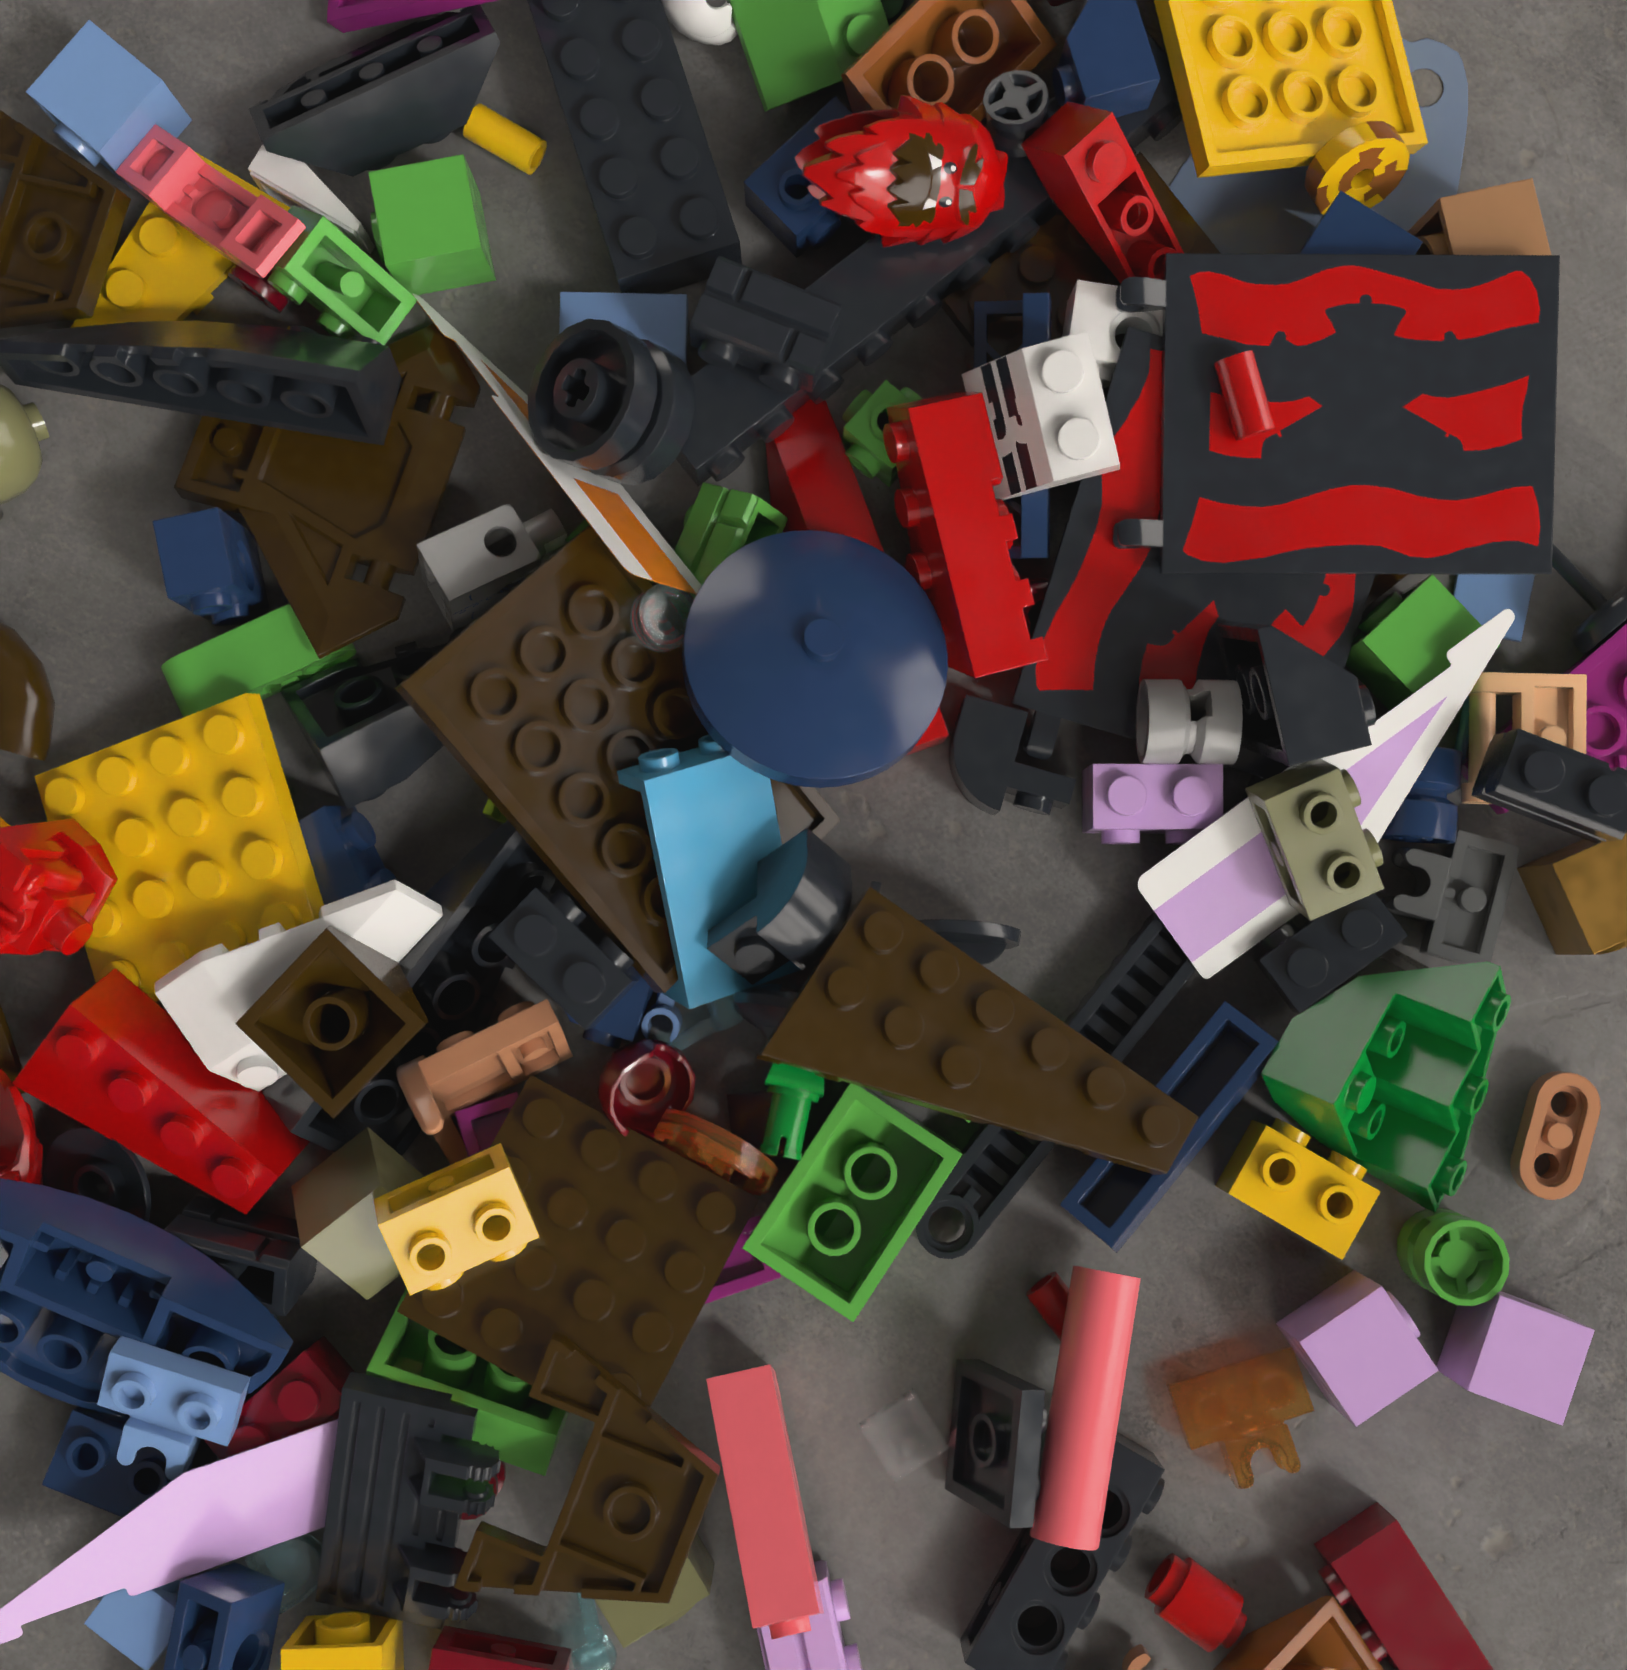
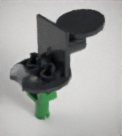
M871 881L870 887L880 893L881 883ZM955 919L919 920L981 965L992 963L1000 957L1005 949L1017 947L1020 943V929L1009 925ZM782 984L753 986L735 993L734 1010L746 1021L760 1029L767 1041L799 990L782 989ZM773 1063L764 1084L767 1087L766 1092L772 1094L763 1143L760 1145L759 1151L764 1154L777 1156L780 1139L784 1137L786 1138L783 1158L801 1161L803 1155L801 1151L811 1102L818 1103L819 1098L824 1096V1078L816 1076L811 1071L783 1063L779 1065Z

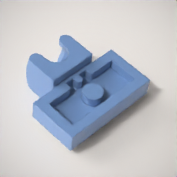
M120 1336L109 1353L97 1403L99 1406L130 1415L123 1428L117 1452L118 1462L122 1465H130L136 1458L137 1451L140 1448L154 1447L160 1450L166 1458V1477L174 1480L189 1468L200 1446L201 1439L228 1446L237 1429L251 1377Z

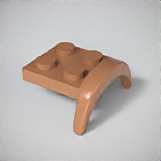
M548 999L534 1004L533 1001L518 1003L499 1015L497 1019L499 1023L476 1034L473 1031L457 1033L442 1041L436 1048L437 1053L429 1057L423 1054L400 1065L396 1069L398 1083L422 1131L434 1136L450 1165L468 1158L463 1138L452 1118L456 1111L474 1106L529 1079L530 1075L535 1076L573 1057L560 1023Z

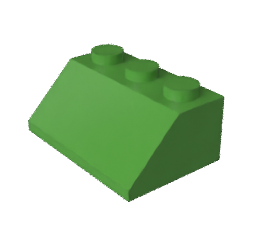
M726 0L732 6L731 16L765 112L843 83L841 74L889 27L881 0Z
M849 1083L803 1153L801 1161H798L742 1249L854 1322L961 1158L962 1153L957 1146L901 1109L866 1088Z
M406 1288L366 1370V1375L452 1394L451 1403L477 1408L478 1415L475 1433L472 1438L473 1441H478L481 1445L487 1443L490 1447L494 1446L495 1450H499V1459L503 1462L546 1476L569 1412L530 1397L529 1393L532 1385L397 1312L408 1292Z

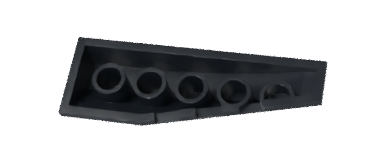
M209 321L124 322L63 328L0 340V366L15 385L383 446L401 382V376L389 346L382 345L380 342L365 336H352L349 339L320 335L316 331L303 326H289L287 329L264 325Z
M508 820L472 849L424 894L427 898L442 905L443 916L399 962V965L419 1001L428 1022L335 1118H332L288 1074L267 1086L262 1094L290 1133L336 1152L361 1131L369 1127L401 1156L422 1129L398 1083L396 1069L400 1065L423 1054L429 1057L437 1053V1046L445 1039L464 1031H473L475 1033L479 1023H488L497 1004L492 995L505 967L513 969L516 964L488 936L535 887L550 892L557 878Z

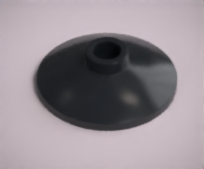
M87 1126L72 1128L59 1135L51 1143L43 1163L42 1178L44 1186L85 1196L131 1213L147 1222L149 1221L151 1213L149 1181L141 1162L134 1152L116 1140H111Z

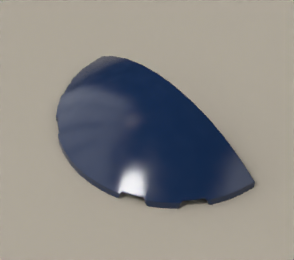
M0 1178V1372L25 1386L63 1402L98 1412L126 1416L127 1414L97 1405L109 1353L120 1336L249 1376L251 1379L247 1390L248 1394L266 1382L279 1368L293 1340L271 1312L247 1288L208 1256L173 1234L126 1211L85 1196L48 1186Z

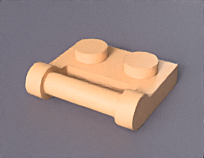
M1481 673L1468 695V783L1461 784V803L1492 804L1471 795L1488 746L1493 736L1496 735V695H1512V730L1519 728L1586 754V674Z

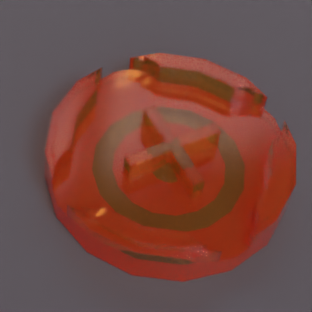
M666 1109L653 1132L656 1140L663 1142L664 1139H667L664 1146L724 1180L729 1182L732 1175L745 1180L741 1189L752 1195L761 1196L769 1192L779 1173L775 1163L761 1151L722 1127L693 1114L675 1109Z

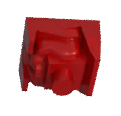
M74 818L0 827V954L36 955L46 950L71 955L78 952L90 938L93 932V924L118 878L101 844Z

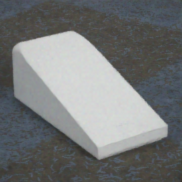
M264 145L261 146L248 167L251 177L261 191L290 208L294 205L323 215L362 251L371 254L375 246L362 223L304 162L267 152Z

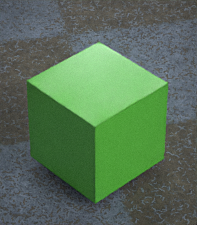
M464 154L368 172L375 211L371 212V225L380 259L392 277L409 293L422 295L496 281L480 191Z
M1431 574L1403 591L1400 595L1397 591H1394L1359 623L1358 628L1361 632L1354 638L1346 667L1390 711L1448 669L1451 665L1446 656L1448 650L1482 625Z

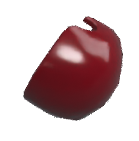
M638 1039L614 1051L600 1072L598 1097L608 1120L623 1136L626 1137L628 1135V1128L641 1135L655 1138L665 1126L672 1124L664 1114L666 1109L685 1112L694 1100L695 1073L685 1055L677 1047L661 1040Z

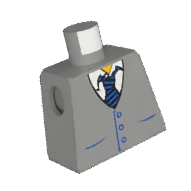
M510 504L502 505L417 544L422 579L452 632H454L456 629L464 627L479 618L542 564V556L567 543L565 541L567 534L561 521L552 509L522 523ZM504 554V555H507V556H505V557H498V556H495V555Z

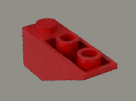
M1067 102L1029 136L1021 146L1050 198L1120 283L1128 277H1147L1163 280V256L1166 253L1184 252L1113 112Z

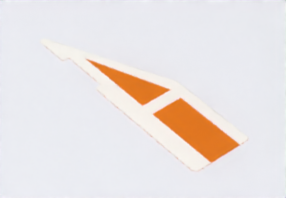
M413 293L412 295L417 299L419 305L440 332L457 343L497 396L492 395L491 398L622 567L637 577L697 595L702 585L620 483L597 476L588 469L574 467L556 460L539 447L529 425L528 396L423 298Z

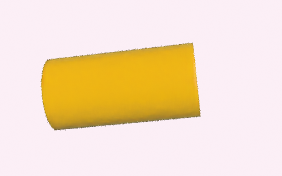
M482 103L477 104L472 109L467 124L464 125V138L528 175L536 171L545 155L547 142Z

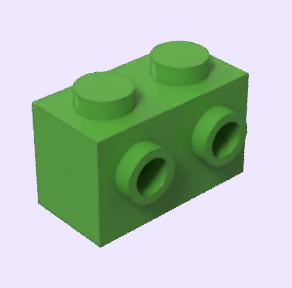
M292 205L288 212L298 218L306 228L271 269L273 273L267 281L278 292L300 306L305 299L321 313L316 323L331 336L349 339L352 336H365L385 345L417 302V299L327 218Z

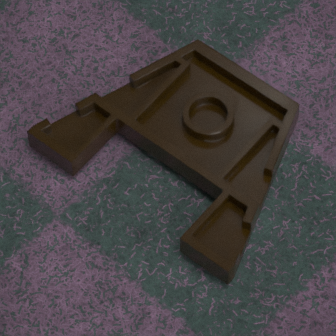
M0 110V167L13 170L0 207V329L91 318L131 198Z
M555 1332L549 1342L529 1396L594 1422V1428L548 1545L544 1546L481 1521L476 1529L454 1588L467 1592H480L482 1587L514 1589V1594L539 1596L541 1591L581 1593V1598L669 1604L719 1477L721 1467L565 1335Z

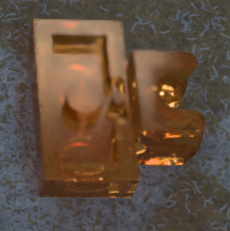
M1286 1346L1166 1384L1187 1448L1194 1450L1218 1442L1229 1476L1236 1488L1247 1489L1254 1484L1251 1459L1253 1454L1261 1448H1268L1279 1468L1292 1474L1300 1471L1301 1463L1288 1425L1284 1421L1315 1410L1292 1347Z

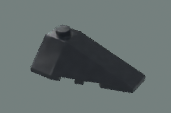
M468 626L456 629L450 635L448 643ZM413 641L395 647L397 658L366 667L362 666L359 658L338 663L280 691L327 779L347 809L363 801H370L380 797L387 789L410 777L444 746L395 687L448 643L431 648H418L416 642Z

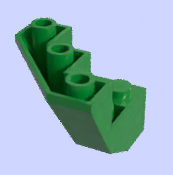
M1485 961L1358 976L1291 1019L1261 1073L1273 1101L1321 1144L1367 1169L1369 1174L1420 1206L1436 1212L1444 1195L1452 1197L1459 1189L1465 1176L1467 1162L1463 1158L1475 1114L1481 1108L1487 1094L1489 1082L1485 1076L1497 1031L1502 1027L1509 1012L1511 996L1506 994L1501 966Z

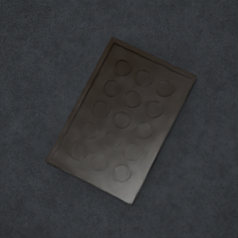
M589 524L402 681L395 689L600 929L624 953L635 961L632 966L655 993H666L677 982L678 975L642 795L640 791L619 784L617 771L639 765L638 757L649 751L675 748L678 750V753L698 748V739L709 733L700 722L692 707L683 679L681 660L685 630L684 623L649 580L637 577L622 567ZM648 600L651 602L640 613V626L644 634L651 640L659 643L670 642L677 636L679 637L678 640L671 645L657 646L648 642L641 635L637 627L636 617L640 606ZM654 610H657L660 613L651 615L649 619V623L654 630L658 632H666L670 628H672L673 631L667 635H658L653 633L647 626L648 614ZM663 619H665V621H666L664 624H657V623L655 622V621H663ZM770 779L782 845L806 828L811 830L820 839H823L841 821L815 787L790 785Z

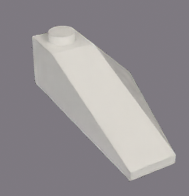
M394 879L321 906L319 918L285 930L278 922L259 929V941L229 952L222 943L202 950L156 981L155 994L209 1071L259 1092L275 1083L276 1080L287 1073L235 1023L327 927L332 926L399 963L443 916L442 905Z

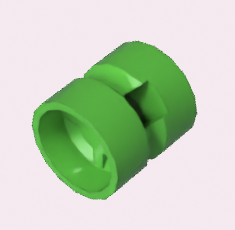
M1437 1208L1436 1212L1428 1209L1417 1212L1404 1223L1397 1237L1396 1254L1403 1272L1412 1282L1455 1305L1476 1306L1490 1301L1502 1290L1509 1275L1510 1257L1504 1241L1494 1229L1452 1210Z

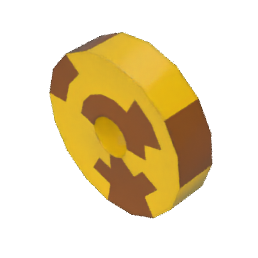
M1365 121L1345 129L1330 139L1316 153L1306 171L1304 186L1317 209L1323 215L1340 191H1343L1368 208H1372L1383 201L1399 185L1408 169L1410 154L1406 144L1393 126L1384 121Z

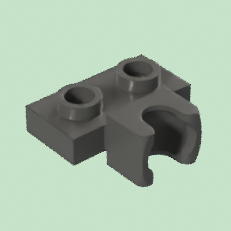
M1458 829L1456 843L1447 844L1445 856L1415 848H1399L1393 853L1392 862L1395 866L1406 869L1413 874L1416 888L1410 896L1403 894L1385 896L1381 901L1392 914L1427 922L1419 953L1458 964L1491 962L1521 847Z

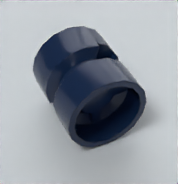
M1444 747L1435 748L1380 839L1426 844L1456 843L1458 806L1448 800L1447 795L1460 789L1462 751Z

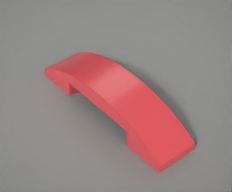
M156 124L115 171L126 183L198 239L237 266L259 278H264L306 228L298 218L262 194L256 197L205 163L188 145Z

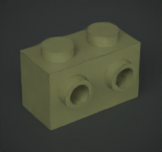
M1320 758L1304 762L1245 788L1289 904L1310 921L1384 889L1376 868L1383 865L1382 852L1373 834L1367 828L1363 830L1354 809L1361 805V797L1353 778L1346 769L1340 770L1338 767Z

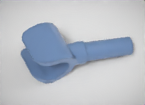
M657 993L656 1004L647 1010L641 1024L642 1033L648 1039L652 1027L651 1018L655 1015L663 1014L669 1017L673 1023V1030L670 1036V1042H672L678 1036L683 1023L682 1014L675 1006L674 1000L662 993Z

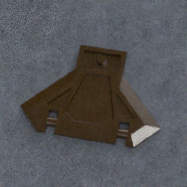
M434 323L387 345L391 350L400 373L401 382L384 446L202 416L174 485L175 490L183 499L243 515L319 659L399 620L406 599L404 596L388 591L394 573L415 576L419 564L417 544L428 539L466 433L465 427L450 422L451 415L455 406L475 408L481 391L479 383L454 340L444 336ZM419 397L429 400L425 413L414 410ZM357 564L369 566L363 583L352 580Z

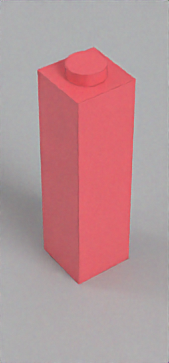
M769 1364L707 1378L706 1382L752 1628L769 1626L771 1639L811 1631L809 1617L823 1614L824 1611L776 1372Z

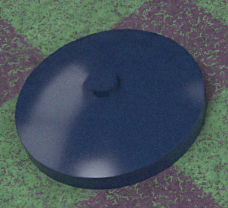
M802 530L778 533L749 543L732 553L713 570L699 589L692 603L684 630L681 663L683 679L692 707L704 728L725 752L739 763L770 779L802 787L827 788L854 784L872 778L899 762L913 749L929 727L942 701L948 672V652L941 621L932 602L916 579L902 565L879 549L858 539L826 531Z

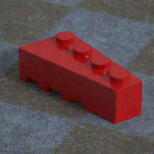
M954 392L887 407L889 423L884 426L883 439L886 453L890 461L896 463L900 489L895 491V509L900 524L908 530L911 553L906 556V570L926 592L938 614L946 640L948 667L973 678H978L1048 660L1043 636L1030 639L1023 611L1024 607L1035 605L1029 579L1020 580L1017 570L1011 563L1008 551L1011 549L1013 541L1018 539L1013 514L1009 512L1002 499L995 498L993 486L1001 483L1003 474L983 393Z
M113 969L68 1006L12 1083L17 1088L105 1137L116 1140L132 1152L245 1215L310 1143V1141L290 1133L262 1094V1090L258 1092L244 1087L235 1081L209 1071L170 1014L117 969Z

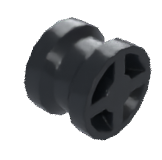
M1013 70L1002 73L993 79L985 90L983 105L987 118L986 129L991 134L995 149L1007 153L1008 157L1027 156L1021 144L1050 118L1048 114L1049 94L1045 82L1038 75L1031 72ZM1016 116L1018 120H1011L1009 118Z

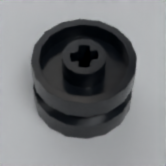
M586 319L567 327L548 345L534 370L528 394L529 425L539 447L556 460L574 467L588 469L591 473L610 481L628 485H637L655 479L675 461L689 437L696 410L694 382L685 362L664 347L646 339H639L632 332L610 321Z

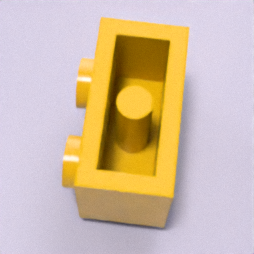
M1279 1118L1275 1119L1271 1127L1252 1120L1215 1186L1343 1260L1381 1192L1362 1181L1367 1169L1333 1150L1327 1160L1306 1148L1311 1137Z
M501 1143L374 1198L378 1227L410 1296L424 1289L431 1291L443 1289L456 1282L463 1275L464 1271L488 1260L498 1262L512 1258L519 1254L528 1242L539 1238L531 1212Z

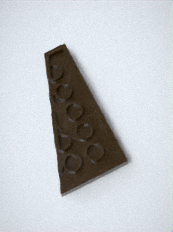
M871 887L863 892L846 918L838 935L825 950L755 1057L778 1065L783 1063L811 1071L816 1076L836 1082L845 1081L882 1092V1095L976 1123H988L1017 1132V1135L1034 1140H1046L1082 1151V1154L1154 1175L1168 1173L1199 1118Z

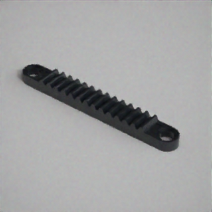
M1155 912L1144 921L1142 928L1128 941L1126 948L1115 957L1109 969L1099 977L1093 989L1082 998L1076 1010L1064 1021L1068 1026L1120 1062L1125 1059L1196 970ZM984 1123L971 1136L968 1144L961 1151V1158L916 1225L915 1231L920 1244L928 1253L938 1258L954 1259L964 1256L976 1245L1056 1143L1046 1140H1034L1017 1135L1015 1131ZM945 1206L960 1210L965 1219V1229L962 1235L951 1242L938 1241L930 1234L928 1229L932 1213L938 1208Z

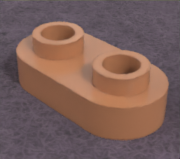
M1563 1071L1549 1072L1539 1077L1529 1090L1511 1155L1510 1167L1512 1176L1518 1186L1531 1195L1547 1200L1562 1199L1572 1194L1582 1181L1601 1111L1598 1091L1585 1077ZM1562 1092L1566 1097L1567 1105L1562 1113L1556 1115L1552 1110L1551 1100L1556 1093ZM1545 1153L1549 1157L1550 1167L1544 1175L1538 1176L1534 1169V1162L1539 1155Z

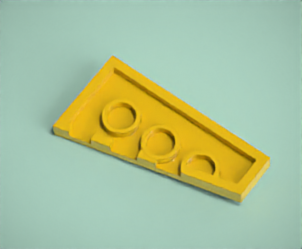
M195 152L205 163L256 197L262 194L287 212L290 209L289 206ZM149 202L109 265L93 316L91 318L76 319L71 328L124 322L183 321L192 311L197 315L214 299L211 293L229 276L228 272L234 263L198 239L153 203Z

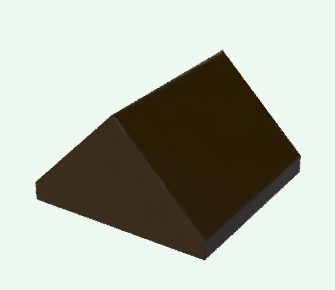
M329 926L235 1024L332 1118H335L425 1026L428 1019L397 961Z

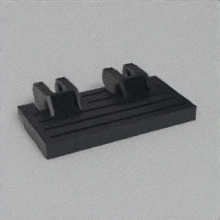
M356 1372L349 1374L342 1387L315 1601L442 1630L445 1619H450L451 1622L454 1620L459 1622L461 1620L467 1621L473 1613H476L478 1605L476 1592L461 1591L454 1588L467 1552L455 1547L458 1540L462 1513H467L468 1516L471 1514L476 1516L478 1514L485 1515V1512L494 1507L496 1496L493 1489L494 1484H490L488 1481L496 1473H499L501 1465L499 1450H495L494 1446H488L487 1443L481 1445L478 1441L472 1440L476 1428L477 1408L451 1403L452 1394Z

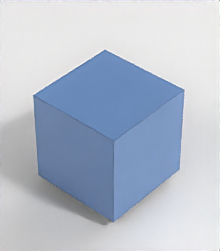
M90 20L85 23L26 91L54 122L56 126L53 132L67 146L94 168L98 163L103 165L130 189H133V187L126 183L115 171L150 129L156 124L177 138L192 121L160 77Z

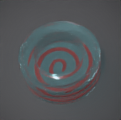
M657 584L639 594L631 607L630 623L640 643L652 651L661 653L670 652L682 647L686 622L694 601L692 595L689 592L663 584Z

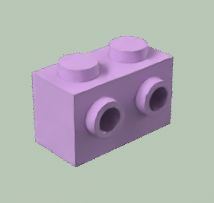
M1092 764L1082 771V833H1101V844H1140V833L1165 834V844L1183 845L1223 816V764Z

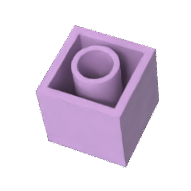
M1355 1270L1276 1323L1329 1404L1356 1427L1439 1371L1417 1339L1420 1336V1332L1401 1303L1389 1291L1386 1292L1380 1284Z
M1500 1291L1490 1301L1476 1306L1457 1305L1437 1368L1440 1373L1467 1391L1563 1426L1595 1330L1556 1311Z

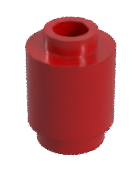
M1174 1553L1169 1554L1155 1570L1145 1590L1144 1597L1155 1605L1154 1613L1206 1652L1214 1651L1219 1645L1228 1649L1235 1643L1245 1627L1247 1615L1241 1611L1244 1597L1190 1557L1182 1560Z

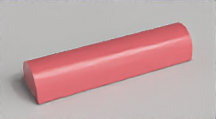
M1073 1265L1039 1472L1041 1491L1038 1500L1035 1502L1033 1527L1030 1528L1029 1534L1035 1539L1080 1550H1096L1099 1548L1141 1278Z

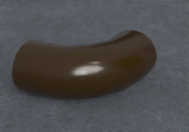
M0 622V749L46 761L52 739L55 700L45 667L15 629Z

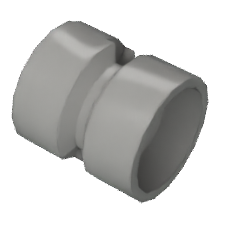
M1142 679L1136 706V745L1139 761L1141 763L1178 764L1184 754H1190L1197 764L1233 765L1237 761L1240 751L1243 722L1242 698L1238 682L1235 680L1198 679L1192 689H1186L1183 682L1179 679Z

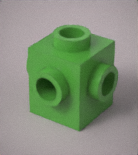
M885 380L874 394L867 389L863 390L852 401L842 416V419L847 423L843 431V445L846 450L844 454L848 456L850 463L863 475L870 479L876 476L888 487L898 478L896 463H892L886 453L883 431L879 429L878 425L883 419L889 422L887 407L922 400L910 388L902 387L899 391Z

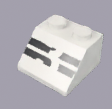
M1089 330L1022 348L962 374L966 392L983 393L1003 474L1001 483L993 486L995 498L1006 500L1120 470L1119 457Z

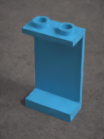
M710 734L698 739V748L678 753V750L675 748L649 751L638 757L639 765L617 771L619 784L640 791L642 795L678 975L677 982L666 993L662 994L688 1009L801 970L793 962L788 961L752 985L707 949L708 930L757 897V862L782 845L770 778L756 773L739 763L725 752Z

